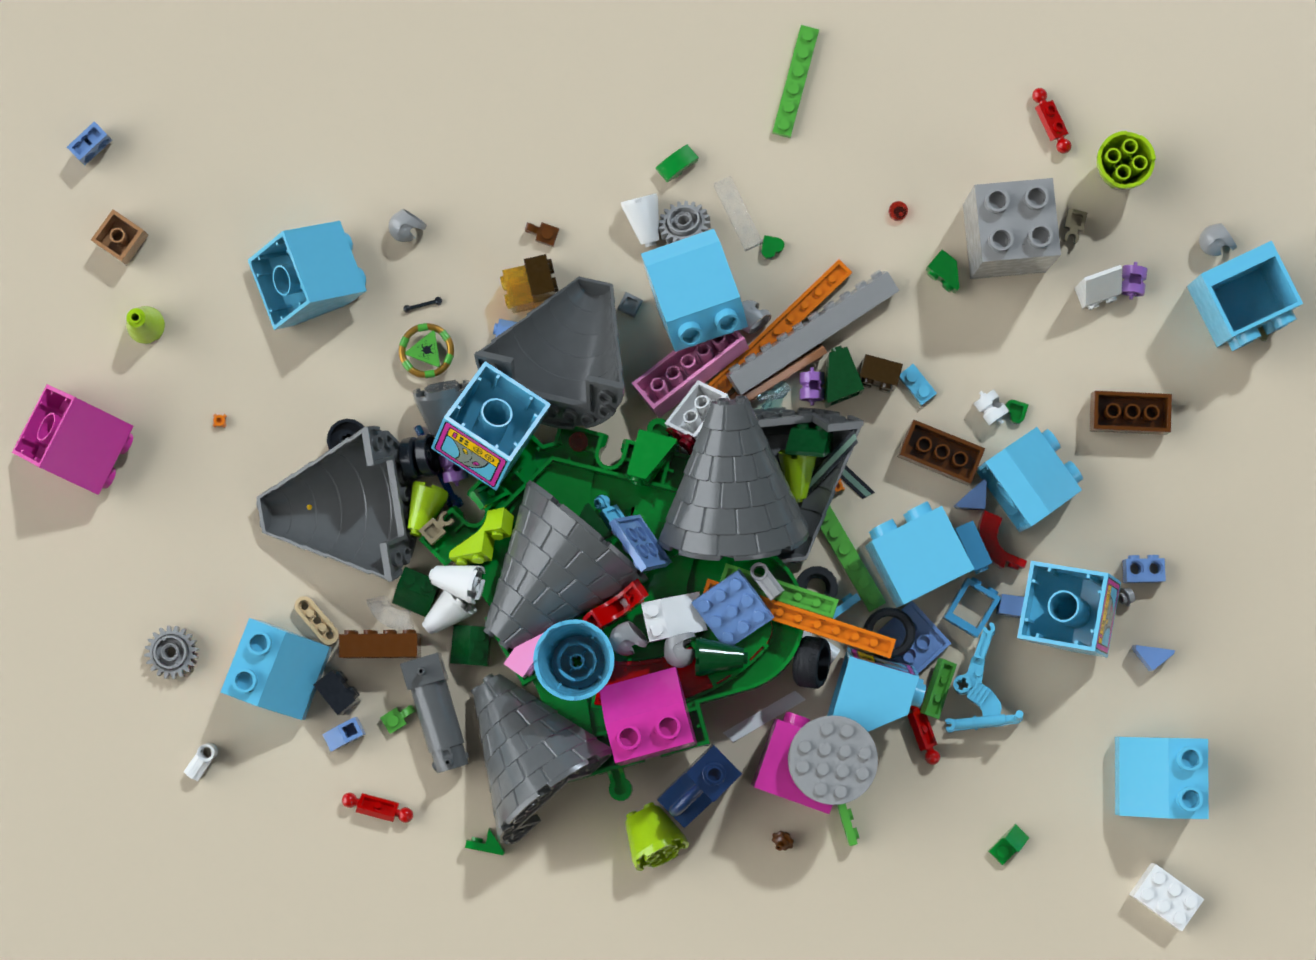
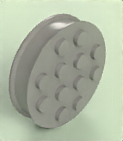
M823 716L808 722L796 733L789 748L788 767L794 783L807 797L823 804L839 805L857 799L870 787L877 772L878 753L872 737L859 723L842 716Z

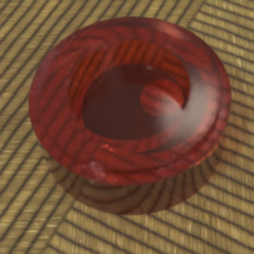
M895 201L890 205L888 213L891 219L901 221L906 217L908 208L905 203Z
M575 432L570 436L569 446L573 451L583 452L587 449L589 441L584 433Z

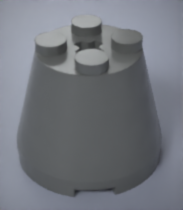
M456 380L429 384L424 388L425 390L420 391L419 388L413 391L415 403L432 436L436 437L444 416L470 382L469 380H463V383H458Z

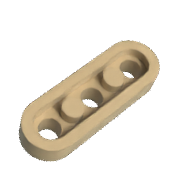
M306 596L296 600L294 605L296 612L324 644H335L339 640L340 633L317 604ZM303 603H308V609L304 610L302 608ZM319 617L321 619L320 624H315V618ZM332 632L333 638L328 639L327 633Z

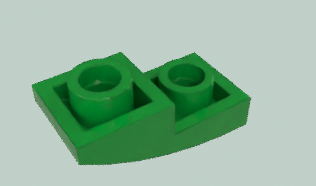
M686 144L662 161L656 167V170L666 182H669L681 175L684 169L696 163L699 157Z

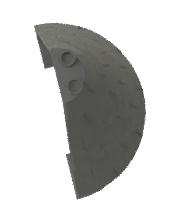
M580 276L560 291L546 299L544 303L527 313L525 318L492 339L490 344L475 352L474 356L478 370L486 361L549 402L551 405L540 424L571 430L576 426L583 425L585 428H590L607 421L615 414L616 409L621 404L625 389L622 376L623 369L618 340L619 332L613 284Z
M736 396V399L719 398L717 401L711 402L702 428L693 446L692 454L683 472V479L665 519L666 523L658 539V545L668 551H672L675 548L681 556L720 561L723 556L734 558V561L761 559L780 555L781 549L793 550L799 547L808 538L809 526L769 446V441L758 423V418L747 396Z
M785 407L753 409L758 418V423L769 441V446L779 463L780 469L779 452L786 449L791 428L797 426V424H809V427L814 428L818 425L827 432L833 431L832 451L852 430H854L857 438L864 425V421L855 416L848 415L846 419V417L840 416V412L825 409L799 407L797 412ZM853 449L810 492L807 498L803 499V502H797L809 526L808 538L802 545L793 550L781 549V554L776 556L783 563H800L802 560H807L829 505L835 495V488ZM828 455L824 457H816L814 470L825 460V458Z
M379 426L363 427L353 436L346 438L316 460L309 462L297 472L292 473L277 485L272 486L257 496L256 505L259 510L262 533L301 549L309 550L325 558H332L367 574H374L388 582L397 579L403 573V565L409 564L417 537L411 535V531L407 529L411 489L415 480H409L402 470L399 457L400 443L389 431L380 430ZM307 505H312V509L308 510Z
M529 480L525 486L522 504L519 507L500 578H498L493 602H491L484 625L486 628L483 631L492 638L494 635L500 639L498 643L506 650L509 648L513 650L515 647L544 633L552 625L565 620H573L580 617L581 614L609 601L624 590L632 581L639 579L641 584H643L649 578L643 572H640L633 562L614 545L605 541L601 534L564 504H560L554 496L542 487Z
M489 674L483 679L484 683L473 688L471 693L474 697L477 719L479 720L497 838L501 844L509 845L520 841L541 821L538 814H533L569 781L591 775L613 753L611 747L558 714L557 710L538 700L536 696L522 689L501 674L495 676Z

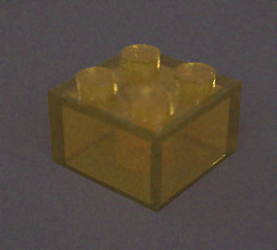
M525 265L502 270L503 276H500L503 290H507L508 293L504 295L507 308L511 309L513 314L535 309Z

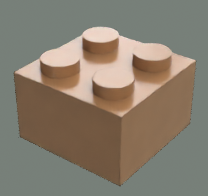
M112 209L91 241L125 265H128L148 237V234Z

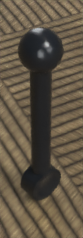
M436 297L435 300L412 306L405 305L403 310L409 312L411 309L435 303L440 305L442 298Z

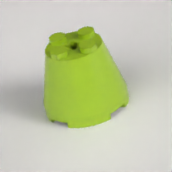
M1127 131L1116 132L1110 135L1098 150L1097 168L1102 180L1111 188L1132 189L1138 187L1153 172L1156 160L1155 151L1151 143L1142 135Z
M654 802L644 805V809L638 812L632 811L626 815L625 826L632 862L638 871L644 870L646 866L655 868L679 856L678 852L680 849H686L689 846L686 836L659 805H655Z

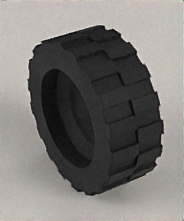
M812 566L805 569L798 576L797 583L801 588L807 589V584L811 579L820 578L826 584V591L823 595L835 598L838 593L837 579L827 568Z

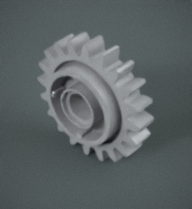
M678 201L677 207L671 204V210L664 209L665 215L660 214L661 220H659L658 227L662 240L666 239L667 244L708 231L711 228L710 216L707 214L706 209H702L701 204L696 207L694 201L691 205H688V201H685L684 205H681Z
M167 626V631L159 628L160 634L153 632L155 639H148L151 646H145V649L150 650L149 653L144 654L145 657H150L146 664H153L150 669L151 671L158 669L157 676H161L164 672L165 679H168L170 674L172 679H176L177 673L179 676L184 677L183 670L191 672L189 665L196 666L192 659L199 658V656L194 655V652L198 651L199 648L193 647L197 640L190 641L193 634L185 635L187 629L184 628L179 632V626H175L173 631L171 626ZM170 647H174L176 650V654L172 658L168 656V649Z

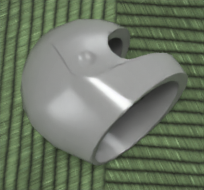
M402 209L390 219L389 232L397 241L409 242L415 239V236L410 232L412 228L425 230L427 225L409 211Z
M1222 223L1206 227L1199 238L1201 249L1211 256L1222 255L1221 248L1224 245H1227L1233 251L1237 248L1236 243Z
M742 301L748 327L741 330L753 334L770 321L771 314L766 309L758 310L759 303L756 301Z
M630 621L614 627L609 637L613 650L623 656L634 654L633 645L646 647L649 643L643 632Z
M694 632L678 634L665 640L664 657L671 666L684 668L693 662L695 649H686V646L695 640Z

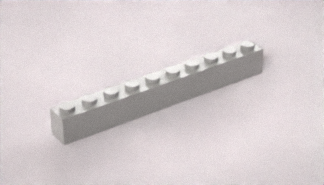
M878 270L871 275V279L866 282L865 280L855 285L856 289L851 292H844L835 303L833 301L827 303L824 306V310L819 313L817 311L808 316L809 320L806 322L795 324L792 327V331L780 334L776 337L777 341L774 343L763 345L759 353H752L745 358V362L739 365L737 363L728 369L730 372L725 375L737 394H744L897 293L899 289L888 271L881 272Z

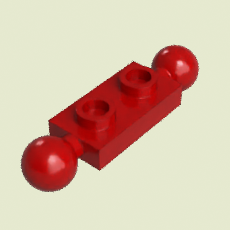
M1037 88L1032 93L1033 100L1039 103L1035 110L1050 141L1057 140L1056 148L1058 152L1062 154L1068 153L1072 145L1068 139L1064 138L1069 134L1054 101H1046V90Z
M911 705L910 710L912 713H909L907 716L920 751L926 750L925 761L930 765H935L940 761V754L933 749V746L938 744L927 715L920 713L921 709L919 710L918 707Z
M351 792L344 794L342 797V804L345 807L352 808L357 806L356 812L390 822H394L395 816L403 823H408L413 819V811L410 808L398 809L399 803L363 793L360 799H358Z

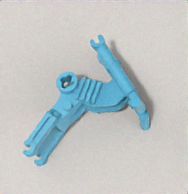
M992 622L989 623L991 630L983 627L967 673L957 676L953 682L955 691L960 695H967V699L981 709L983 716L976 717L975 715L971 718L961 719L948 718L945 720L946 724H952L951 727H946L949 733L959 730H978L979 728L1018 724L1023 720V712L1021 710H1018L1013 715L1001 714V702L990 688L982 684L985 657L992 637L995 635V625ZM965 680L968 687L960 690L957 683H962Z

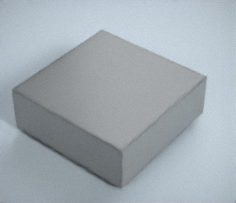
M625 292L617 309L635 318L643 300Z

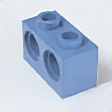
M94 121L67 148L82 164L86 165L112 139Z
M1129 555L1128 559L1122 560L1123 583H1157L1166 581L1165 558H1159V555H1147V559H1140V555ZM1152 563L1158 568L1156 574L1151 573L1149 570V566ZM1132 564L1138 566L1137 574H1133L1130 571Z

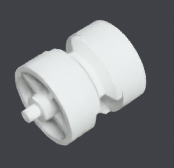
M993 389L987 394L983 393V391L979 392L981 395L980 399L973 404L979 412L984 413L983 418L988 425L995 421H999L1002 424L1004 422L1002 418L1009 410L1004 403L999 402L1000 397Z

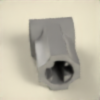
M755 563L751 567L752 579L756 581L770 601L785 591L764 563ZM760 567L765 570L764 576L756 577L754 570Z

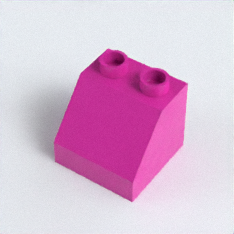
M47 384L12 453L41 469L99 495L102 488H108L115 478L116 470L113 466L119 454H125L132 445L133 434L130 432L133 425Z
M676 667L607 685L600 691L604 722L616 764L623 766L697 745Z
M786 712L783 721L774 719L751 785L754 788L830 814L833 805L823 804L810 799L799 790L791 777L788 767L789 748L796 733L805 724L810 722V719Z

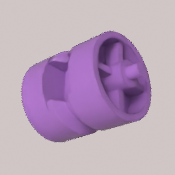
M1134 262V265H1124L1122 267V278L1124 281H1122L1121 294L1130 296V300H1133V297H1141L1145 294L1146 284L1143 281L1147 278L1148 269L1138 266V262Z
M810 367V371L800 373V385L803 386L800 389L801 401H808L810 406H814V402L825 400V389L822 388V385L825 384L824 372H816L814 367Z
M444 456L438 457L440 467L444 468L442 472L444 483L453 481L455 486H459L461 479L469 478L467 471Z

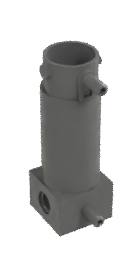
M437 652L401 663L400 666L407 690H411L427 748L433 758V769L440 773L469 764L468 752L465 753L463 746L465 742L446 681L449 678L442 654Z

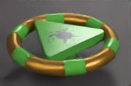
M431 323L413 326L402 336L399 344V358L402 365L409 373L419 378H432L442 374L451 365L454 357V344L451 336L442 327ZM431 330L429 334L406 351L411 336L417 332ZM436 333L442 337L447 345V354L441 366ZM406 355L438 368L420 371L413 367Z

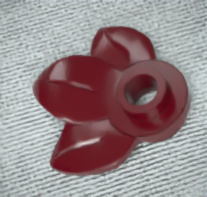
M667 428L666 431L678 440V444L691 455L696 439L690 434H681L673 428Z

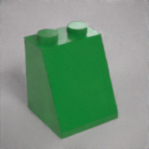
M639 429L627 470V476L632 481L631 484L643 487V484L649 485L678 450V440Z

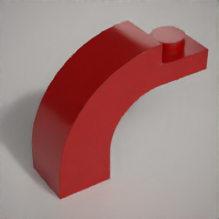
M983 511L977 530L992 564L1000 569L1004 568L1006 563H1008L1007 567L1017 571L1019 568L1024 569L1027 560L1007 553L998 542L997 533L1003 517Z
M636 579L615 597L592 609L582 619L603 630L638 607L649 594L639 579Z

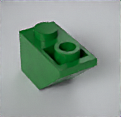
M942 249L927 266V275L935 281L939 280L942 283V287L949 293H956L960 288L957 261Z

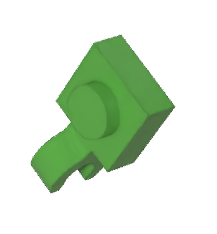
M409 705L402 711L396 707L380 717L388 732L392 734L408 724L405 718L416 712L412 705Z

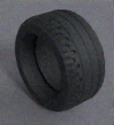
M887 607L872 613L866 620L863 629L873 632L876 622L888 616L895 617L902 622L906 633L905 639L898 648L893 649L891 658L875 654L881 658L892 659L900 657L910 650L915 640V626L911 618L904 611Z
M805 636L801 639L793 658L792 667L793 679L798 686L819 689L824 685L831 661V649L826 639L813 636Z

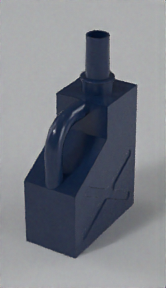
M711 744L657 798V801L685 828L712 802H715L742 773L715 745Z

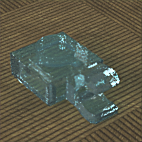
M780 381L771 390L758 395L757 400L760 402L766 399L765 404L761 405L765 410L771 406L773 399L784 398L791 389L785 381Z

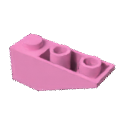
M542 634L515 647L504 664L521 677H530L535 671L533 661L534 650Z

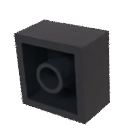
M331 670L313 685L337 715H344L361 701L358 698L360 693L354 686L351 687L347 684L348 678L342 671Z

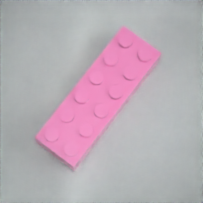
M737 330L677 352L672 351L632 382V385L655 415L660 418L683 400L697 380L703 383L707 382L748 350V344Z

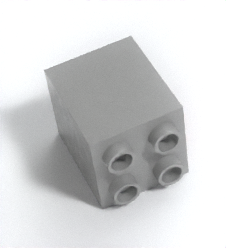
M1053 178L974 185L963 204L970 279L1046 273L1061 256Z

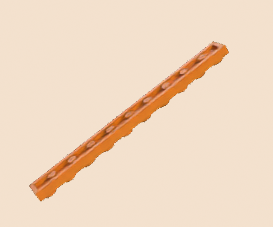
M838 259L748 345V350L727 365L708 385L727 394L733 388L725 375L730 372L728 370L730 367L737 363L739 365L742 364L748 355L759 353L763 345L767 343L772 344L777 341L776 337L780 334L792 331V327L802 322L852 274V271Z
M707 579L703 593L719 582ZM759 595L774 615L773 621L891 658L896 643L894 638L776 600L770 601L769 598Z

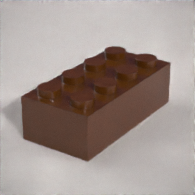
M1094 391L1091 393L1090 432L1167 435L1171 432L1172 394Z
M913 419L897 457L969 486L973 481L985 448Z
M344 630V634H339V658H421V634L416 633V630H403V633L398 634L395 630H383V634H378V631L364 630V634H358L356 630Z

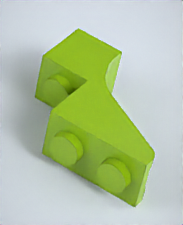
M504 507L488 510L486 520L481 529L452 549L449 553V558L458 566H467L475 563L482 564L486 561H492L495 540L511 537L514 516Z

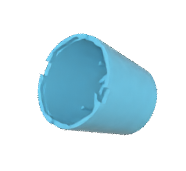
M578 619L558 622L548 628L536 644L533 656L535 674L541 685L558 698L570 701L587 699L601 691L612 675L614 668L612 645L605 633L592 623ZM580 656L582 665L574 667L575 662L572 661L573 658Z

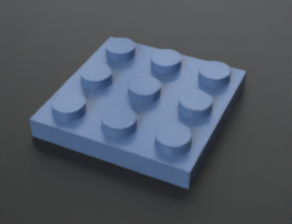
M640 514L615 518L608 523L614 536L621 541L624 551L633 559L634 566L641 572L667 567L672 563L664 549L658 545V540Z
M740 569L691 602L717 639L722 643L735 645L774 618V615Z
M910 601L902 611L914 623V643L907 653L890 660L914 666L919 674L951 642L913 601ZM895 617L877 632L878 634L896 639L894 649L903 643L906 634L904 625Z

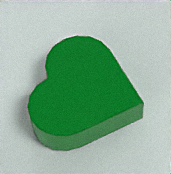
M764 235L761 254L764 258L771 259L776 253L783 251L784 241L777 237Z
M1009 400L1005 404L1009 410L1007 413L1009 414V419L1014 424H1020L1025 418L1029 404Z

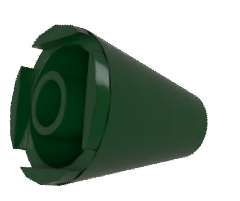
M697 637L695 676L700 677L741 669L744 667V664H748V652H744V648Z

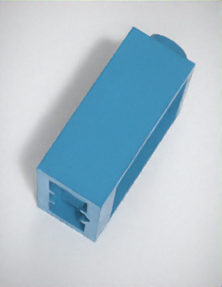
M974 521L955 528L954 530L974 567V570L969 573L975 571L978 574L989 569L988 565L992 561Z
M972 577L971 579L966 578L942 618L977 638L1001 597L998 596L999 592L991 587L986 589L981 586V581ZM968 586L993 599L977 628L953 614Z

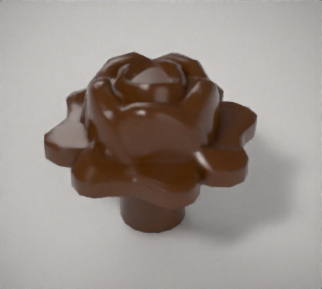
M779 831L778 833H773L772 842L775 843V848L778 851L782 849L786 851L793 848L794 840L788 832Z

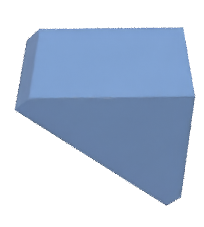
M983 479L958 501L954 507L967 510L986 509L987 481Z
M1132 646L1133 652L1148 671L1155 670L1174 655L1175 650Z

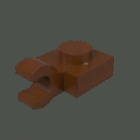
M527 222L525 232L536 235V242L554 247L559 228L541 222L540 227Z

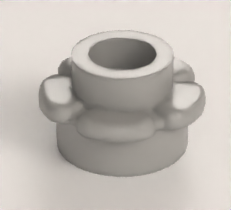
M1121 588L1118 599L1121 604L1130 606L1131 603L1135 602V594L1130 588Z

